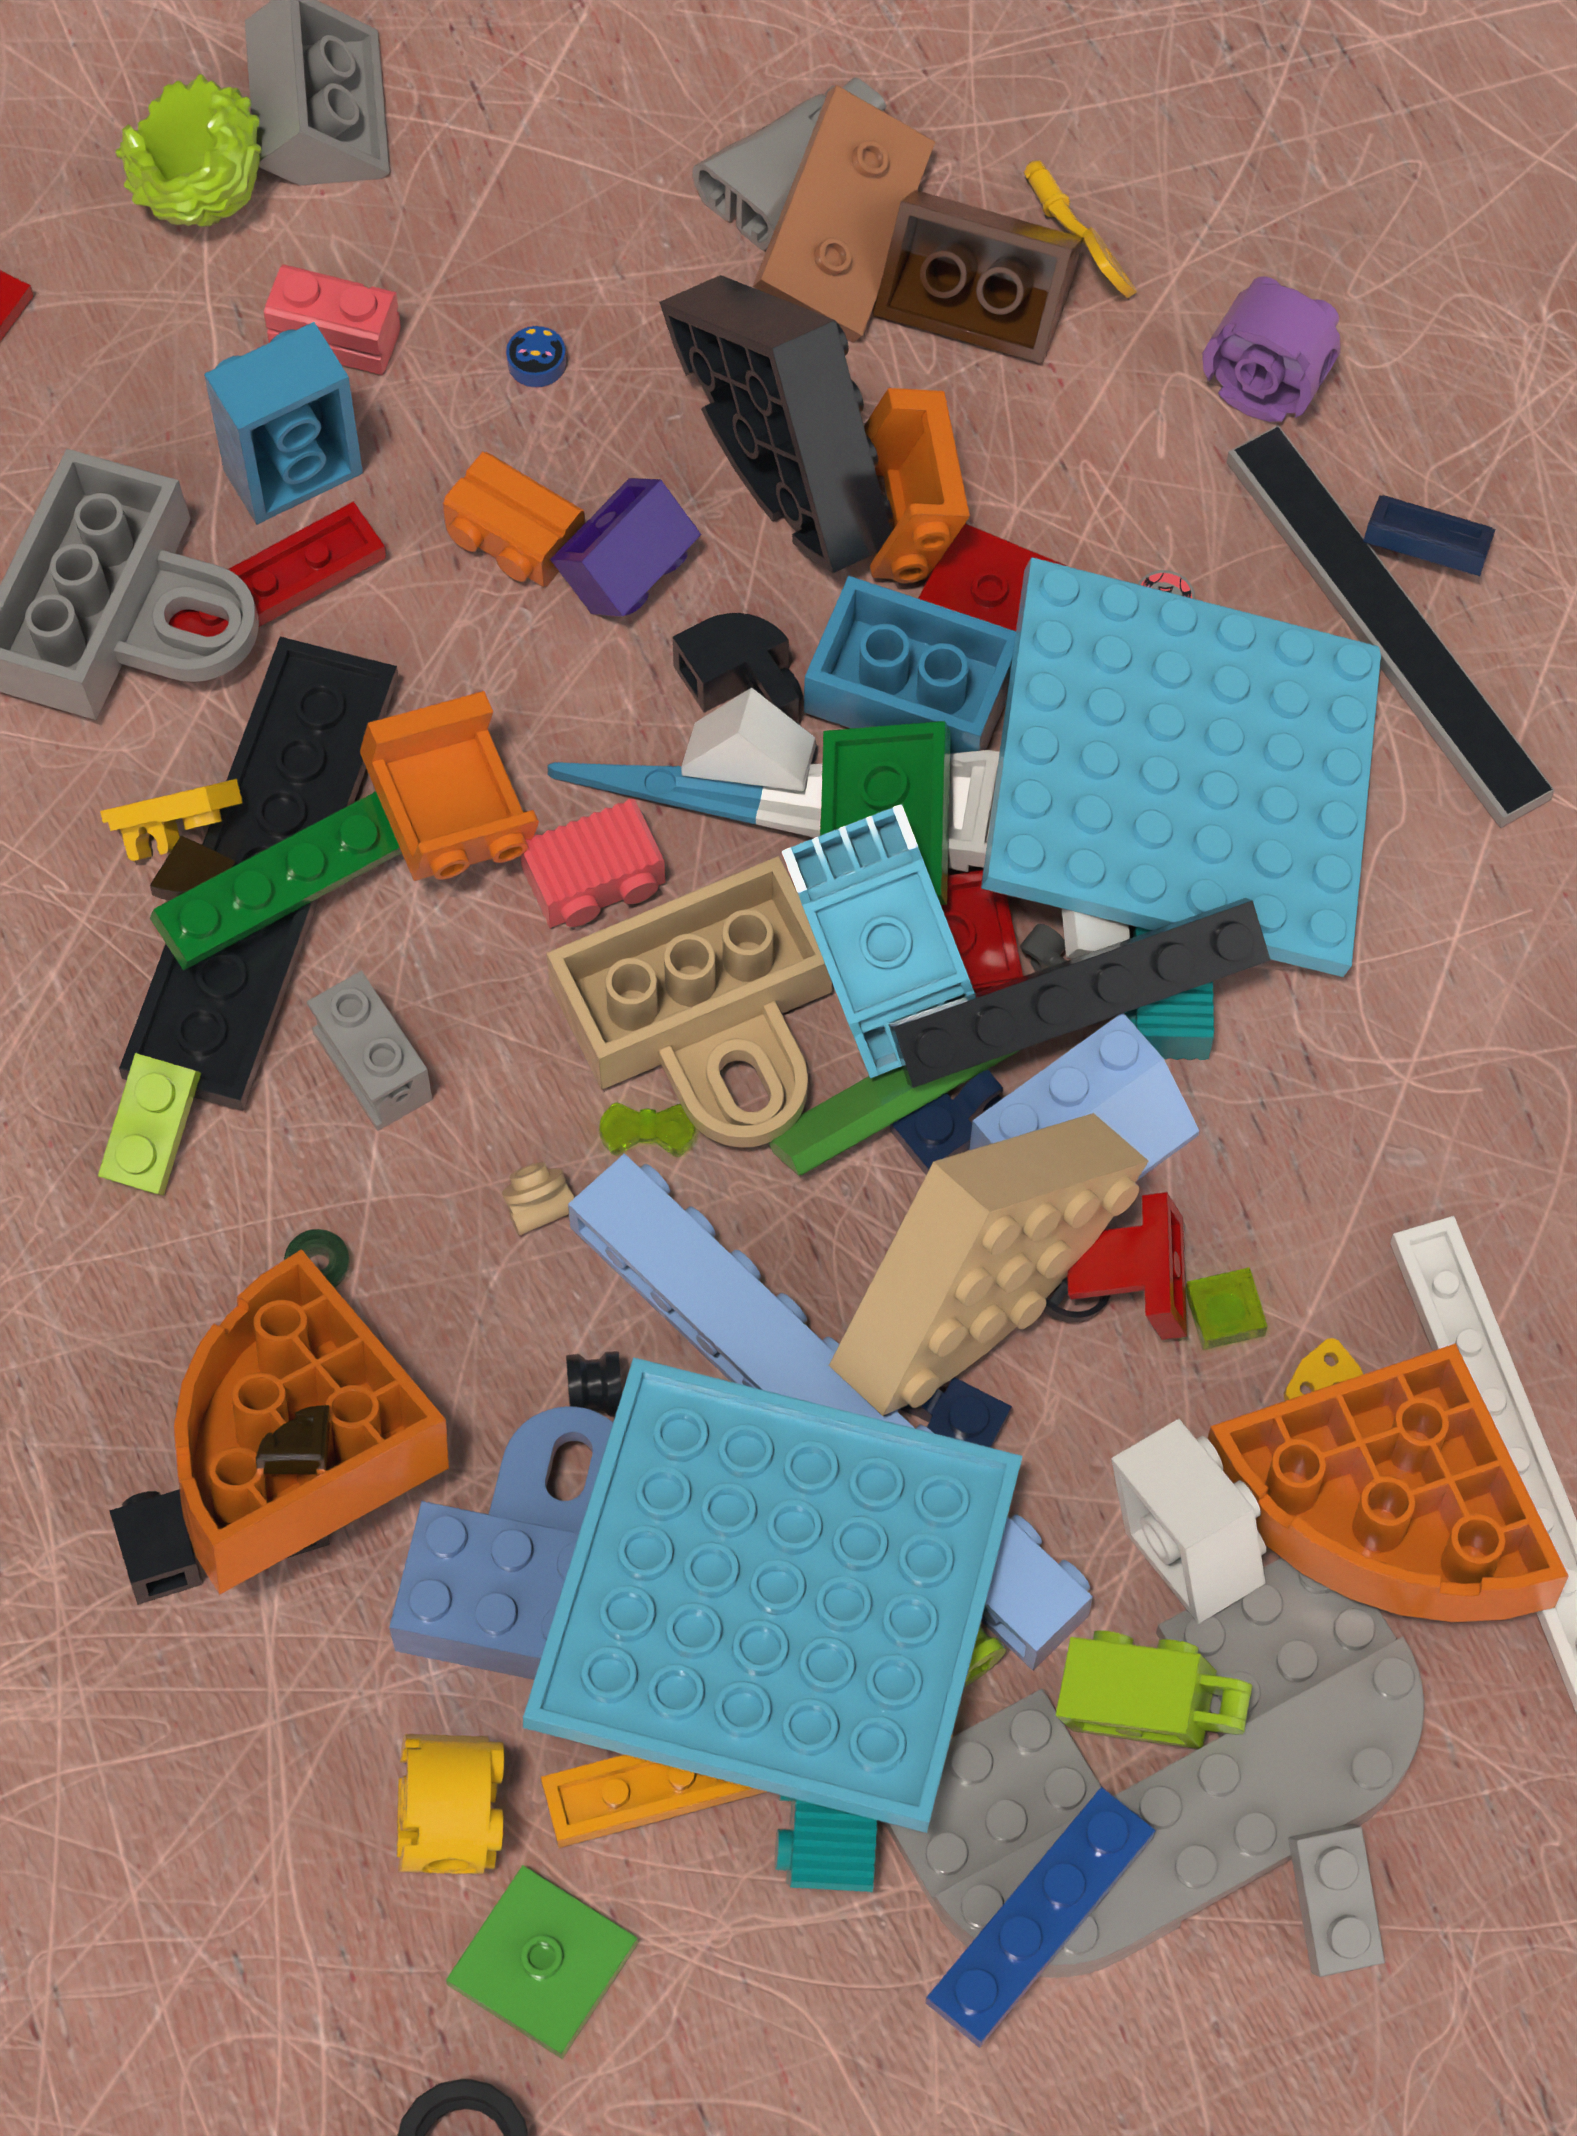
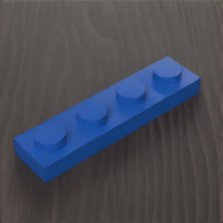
M1100 1787L928 1994L926 2004L976 2046L981 2048L1152 1840L1155 1829L1104 1788Z

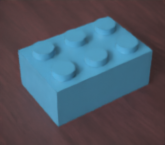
M315 322L297 330L284 331L275 336L270 343L243 356L229 357L220 362L215 369L204 374L223 470L256 525L363 474L349 376Z
M848 575L805 675L804 713L851 729L946 721L951 731L950 754L986 750L1007 700L1016 631Z

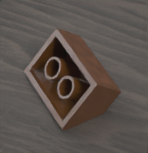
M914 190L901 200L873 315L1042 364L1070 292L1083 237Z

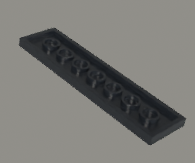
M279 637L226 780L237 779L243 803L219 809L222 821L209 825L202 845L235 860L239 864L353 804L366 770L360 754L366 727L369 722L385 718L399 679L397 666ZM319 898L184 971L165 943L119 1067L122 1079L127 1080L134 1055L138 1053L201 1072L194 1098L243 1111Z

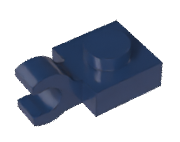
M987 1069L971 1079L954 1099H951L947 1093L941 1095L890 1125V1132L925 1175H927L933 1161L960 1154L970 1149L972 1120L1002 1100L998 1094L1003 1091V1087Z
M954 1377L945 1393L937 1388L932 1397L923 1405L913 1408L908 1404L900 1408V1410L929 1422L927 1428L935 1434L992 1448L1010 1415L1012 1406Z

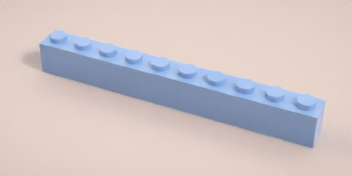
M624 1153L568 1203L570 1228L731 1382L914 1428L897 1412L900 1408L882 1416L829 1366L839 1343L829 1336L821 1340L805 1325L807 1318L796 1302L784 1293L775 1296L759 1281L761 1274L754 1263L737 1249L729 1253L714 1238L716 1235L715 1230L704 1215L691 1206L684 1210L668 1195L670 1193L668 1184L650 1165L644 1164L639 1167ZM919 1425V1426L916 1428V1429H919V1430H923V1431H927V1432L933 1433L930 1429H928V1428L925 1427L924 1425ZM1014 1514L1011 1518L1007 1517L981 1622L1033 1671L1089 1617L1093 1596L1088 1592L1090 1585L1083 1574L1066 1560L1057 1563L1040 1547L1042 1540L1037 1531L1024 1518Z

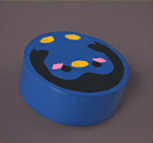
M542 326L524 328L515 333L507 344L506 356L509 372L517 382L525 386L543 387L557 381L566 369L567 358L564 341L557 332L550 328Z

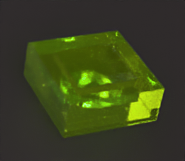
M1250 1267L1187 1281L1186 1296L1202 1350L1266 1335L1268 1326Z

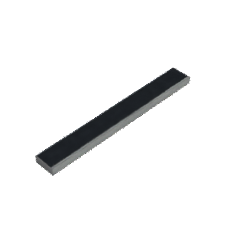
M1277 425L1228 452L1227 464L1361 642L1379 646L1381 654L1380 668L1498 826L1502 828L1550 801L1554 788L1368 543L1363 542L1364 537L1280 426Z

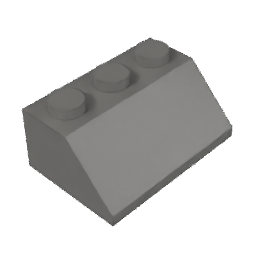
M271 0L246 19L245 32L251 115H257L260 119V125L257 127L256 144L261 146L259 167L300 186L382 179L387 176L390 171L378 30L318 0Z

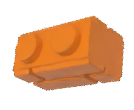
M486 451L481 452L467 469L464 478L461 477L447 493L443 502L445 526L449 536L456 544L471 552L480 548L495 557L498 566L509 577L520 582H524L529 578L542 587H547L559 573L550 559L585 524L583 509Z

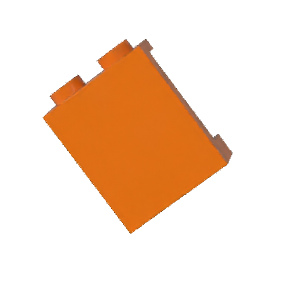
M888 388L864 425L865 433L877 451L878 466L875 468L877 476H883L887 498L893 512L892 523L894 528L871 562L870 570L873 578L894 579L899 583H913L928 578L969 519L970 514L945 392Z
M485 691L367 724L360 754L414 881L434 876L439 880L452 878L464 872L470 865L493 859L496 863L513 860L526 852L528 844L525 839L531 840L537 830L539 821L535 811L523 812L489 734L488 727L493 710Z

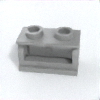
M362 970L306 1001L317 1020V1025L312 1028L313 1034L377 1131L432 1100L426 1066Z

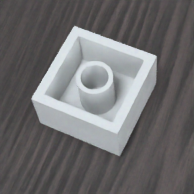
M1177 1419L1111 1458L1126 1535L1198 1624L1266 1584L1261 1556L1267 1550L1257 1530L1256 1518L1261 1515L1258 1502L1244 1482L1239 1480L1233 1484L1222 1471L1223 1464L1220 1456L1205 1436H1200L1196 1439L1182 1421Z

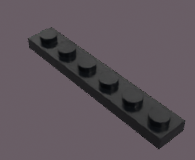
M1243 898L890 1023L889 1027L907 1084L914 1088L1271 960L1253 900Z

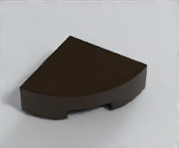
M181 835L151 882V893L155 897L170 901L236 866L237 863L235 860Z
M329 1405L302 1409L295 1413V1419L279 1427L273 1434L272 1432L267 1433L257 1451V1469H264V1474H317V1469L326 1470L330 1430Z

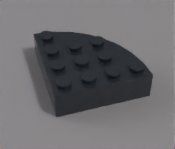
M722 275L660 301L668 331L686 376L695 373L710 401V404L701 408L703 415L733 469L773 522L784 518L796 531L792 533V543L810 559L832 573L878 553L892 532L889 523L893 520V512L887 497L880 490L875 468L878 466L877 451L865 433L860 414L864 408L863 398L858 386L851 379L845 358L849 351L848 341L836 320Z

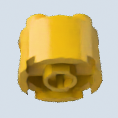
M405 1734L401 1748L400 1763H407V1775L399 1778L397 1803V1858H399V1872L482 1874L484 1869H494L496 1851H501L503 1810L492 1809L490 1806L496 1800L497 1783L501 1784L503 1779V1742H489L488 1736Z

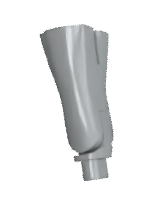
M855 77L842 87L881 111L886 109V103L882 96L861 79ZM834 86L830 87L825 95L820 94L802 102L769 125L723 148L693 167L694 185L703 203L724 220L731 222L736 217V228L740 230L743 236L763 251L768 248L827 93Z

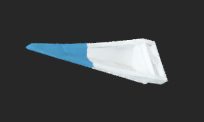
M982 750L950 754L948 868L968 872L969 865L984 867L999 751ZM554 762L548 765V776L553 779L816 838L820 836L822 764L810 765L803 791L682 776L681 766Z

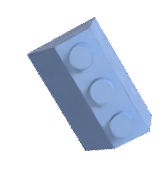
M1122 1013L972 1120L970 1150L1094 1113L1148 1160L1147 1165L1138 1178L1139 1180L1199 1136V1129L1164 1058L1127 1016Z

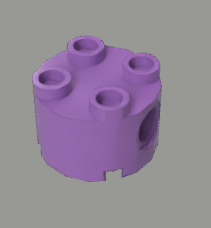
M1258 277L1253 280L1249 288L1238 294L1202 353L1203 371L1209 382L1215 374L1217 380L1223 385L1218 394L1229 405L1244 414L1268 422L1283 421L1287 413L1296 412L1294 417L1296 418L1304 414L1340 354V335L1336 329L1339 315L1336 309L1326 301L1312 300L1295 289L1281 286L1272 278Z

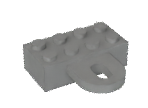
M66 449L0 584V692L96 720L122 664L175 680L199 682L214 679L230 672L248 656L257 639L259 620L253 597L247 585L236 574L226 568L175 553L191 520L179 480ZM191 609L223 618L229 623L227 628L219 635L206 637L174 628L169 625V621L175 613Z

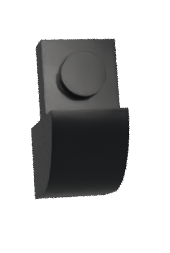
M726 613L708 618L672 637L673 667L704 713L753 688L799 724V701L803 699V693L796 677L789 669V639L774 624L751 614Z

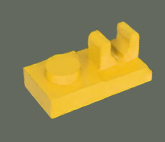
M237 779L102 810L100 814L102 822H108L110 831L121 830L127 856L131 861H136L152 856L148 842L150 834L157 842V849L160 855L172 851L180 838L176 819H183L185 830L221 822L219 809L243 802Z

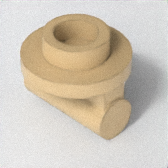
M544 1162L525 1166L509 1176L512 1184L503 1190L502 1196L509 1208L511 1222L519 1236L569 1214L568 1203L574 1199V1196L566 1184V1179L561 1169H547Z

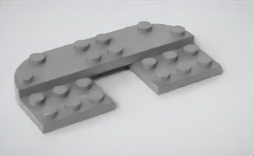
M1280 1558L1263 1568L1266 1584L1198 1624L1186 1609L1158 1625L1156 1634L1160 1640H1179L1197 1646L1199 1648L1198 1654H1201L1217 1670L1216 1676L1242 1680L1253 1686L1246 1717L1244 1734L1217 1732L1219 1735L1218 1739L1114 1795L1117 1800L1155 1829L1154 1837L1039 1977H1073L1092 1973L1113 1965L1178 1929L1181 1921L1292 1860L1288 1837L1349 1824L1361 1826L1384 1807L1402 1783L1416 1753L1424 1720V1696L1419 1669L1404 1636L1399 1639L1395 1637L1378 1608L1346 1598L1303 1575L1283 1558ZM1042 1688L951 1738L927 1833L883 1822L932 1908L948 1930L967 1948L1101 1787L1063 1722L1055 1716L1056 1710ZM1212 1694L1209 1713L1219 1714L1222 1695Z

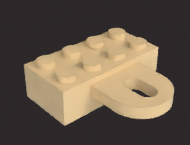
M779 856L546 953L549 985L601 1090L662 1065L691 1123L706 1137L733 1147H755L772 1142V1140L787 1132L801 1116L807 1099V1067L782 1013L831 993L832 981L799 895ZM732 1061H745L754 1067L770 1098L765 1108L756 1112H747L735 1104L720 1075L722 1068Z

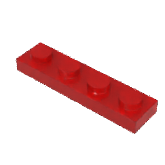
M353 501L228 570L242 579L250 590L256 606L260 627L386 558L384 544ZM191 609L175 613L169 621V625L174 628L206 637L219 635L227 628L229 623L223 618Z

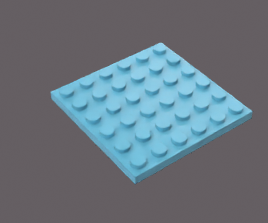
M1031 557L1024 570L981 889L1148 930H1155L1234 901L1248 898L1253 900L1271 960L1344 977L1352 967L1381 661L1379 646Z
M633 1357L523 1715V1728L927 1833L1023 1456Z

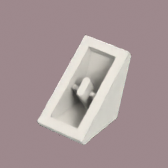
M750 688L695 722L681 766L682 776L803 791L816 748V739L756 690Z

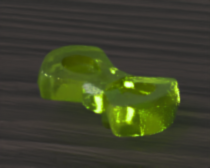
M618 1102L613 1103L604 1112L598 1129L603 1145L615 1156L620 1155L637 1143H656L671 1155L681 1157L692 1145L697 1132L696 1127L687 1117L681 1104L656 1113V1110L649 1108L640 1109V1112Z

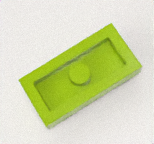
M135 1053L100 1166L99 1177L164 1196L201 1072Z

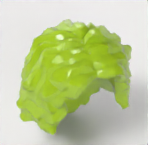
M199 74L187 86L181 81H176L172 85H166L161 96L148 105L150 114L137 123L138 130H134L130 124L122 129V142L120 143V148L116 149V156L122 159L127 177L124 187L133 194V203L150 207L153 215L160 220H167L174 225L185 224L190 226L197 224L199 227H209L217 224L222 218L232 216L245 206L251 199L259 168V154L261 153V146L256 144L257 127L260 125V119L257 115L250 114L251 99L247 96L243 97L238 88L224 87L221 89L215 81H207L203 74Z

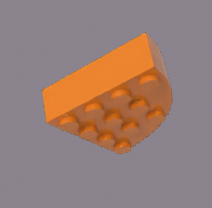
M302 1249L261 1274L237 1296V1306L224 1318L220 1325L213 1324L200 1341L181 1383L174 1421V1435L183 1518L195 1555L219 1595L449 1469L446 1419ZM329 1405L330 1430L326 1470L317 1469V1474H264V1469H257V1451L267 1433L272 1432L273 1434L279 1427L295 1419V1413L302 1409Z
M1456 1343L1210 1426L1207 1439L1212 1443L1223 1464L1222 1471L1233 1484L1239 1480L1244 1482L1258 1502L1261 1515L1256 1518V1524L1265 1545L1303 1575L1346 1598L1402 1616L1447 1622L1506 1620L1555 1608L1569 1575Z

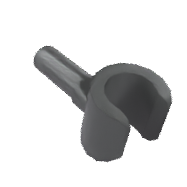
M1037 924L1020 945L1024 953L1032 956L1031 965L1036 972L1067 961L1061 957L1062 952L1065 950V940L1058 932L1045 924Z

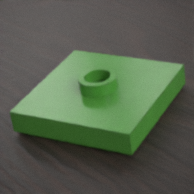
M522 1865L447 1977L446 1983L458 1993L563 2059L638 1945V1938Z

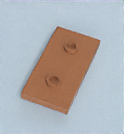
M835 85L827 93L752 287L834 319L840 325L848 340L853 343L858 340L864 333L879 292L901 200L918 189L935 141L840 86Z

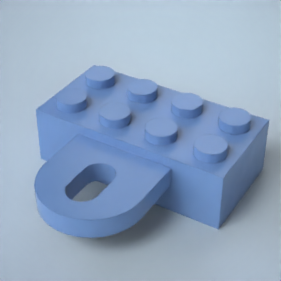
M557 1407L543 1411L527 1420L513 1434L505 1449L489 1515L421 1501L389 1626L396 1652L532 1680L535 1679L612 1429L613 1422L600 1413L581 1407ZM566 1442H582L592 1451L584 1489L575 1499L569 1501L557 1500L546 1489L555 1452Z

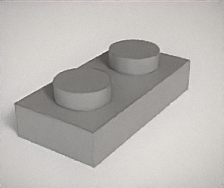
M1349 1824L1288 1837L1311 1973L1323 1977L1384 1964L1385 1960L1362 1827Z

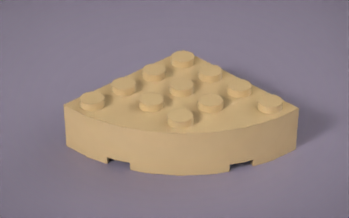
M1092 1113L933 1161L829 1366L882 1416L908 1404L913 1408L923 1405L932 1397L938 1387L956 1377L989 1352L1016 1327L1025 1329L1039 1318L1046 1307V1298L1065 1279L1068 1270L1096 1242L1111 1219L1123 1213L1134 1202L1139 1193V1186L1136 1184V1181L1147 1165L1148 1160L1098 1116Z

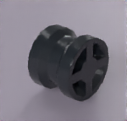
M619 1351L605 1352L600 1359L586 1360L580 1354L566 1355L570 1407L604 1411L610 1417H614L622 1396Z

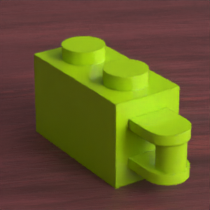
M1094 1631L1093 1640L1070 1637L1055 1716L1073 1732L1194 1749L1203 1747L1206 1731L1244 1734L1253 1686L1242 1680L1216 1676L1217 1670L1201 1654H1198L1199 1648L1197 1646L1172 1639L1159 1640L1157 1648L1133 1645L1134 1639L1130 1636L1111 1631ZM1212 1694L1222 1695L1219 1714L1209 1713Z

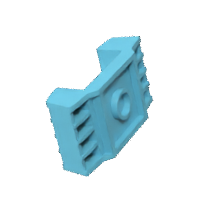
M902 804L782 850L808 922L870 1078L902 1066L890 1031V1023L975 994Z

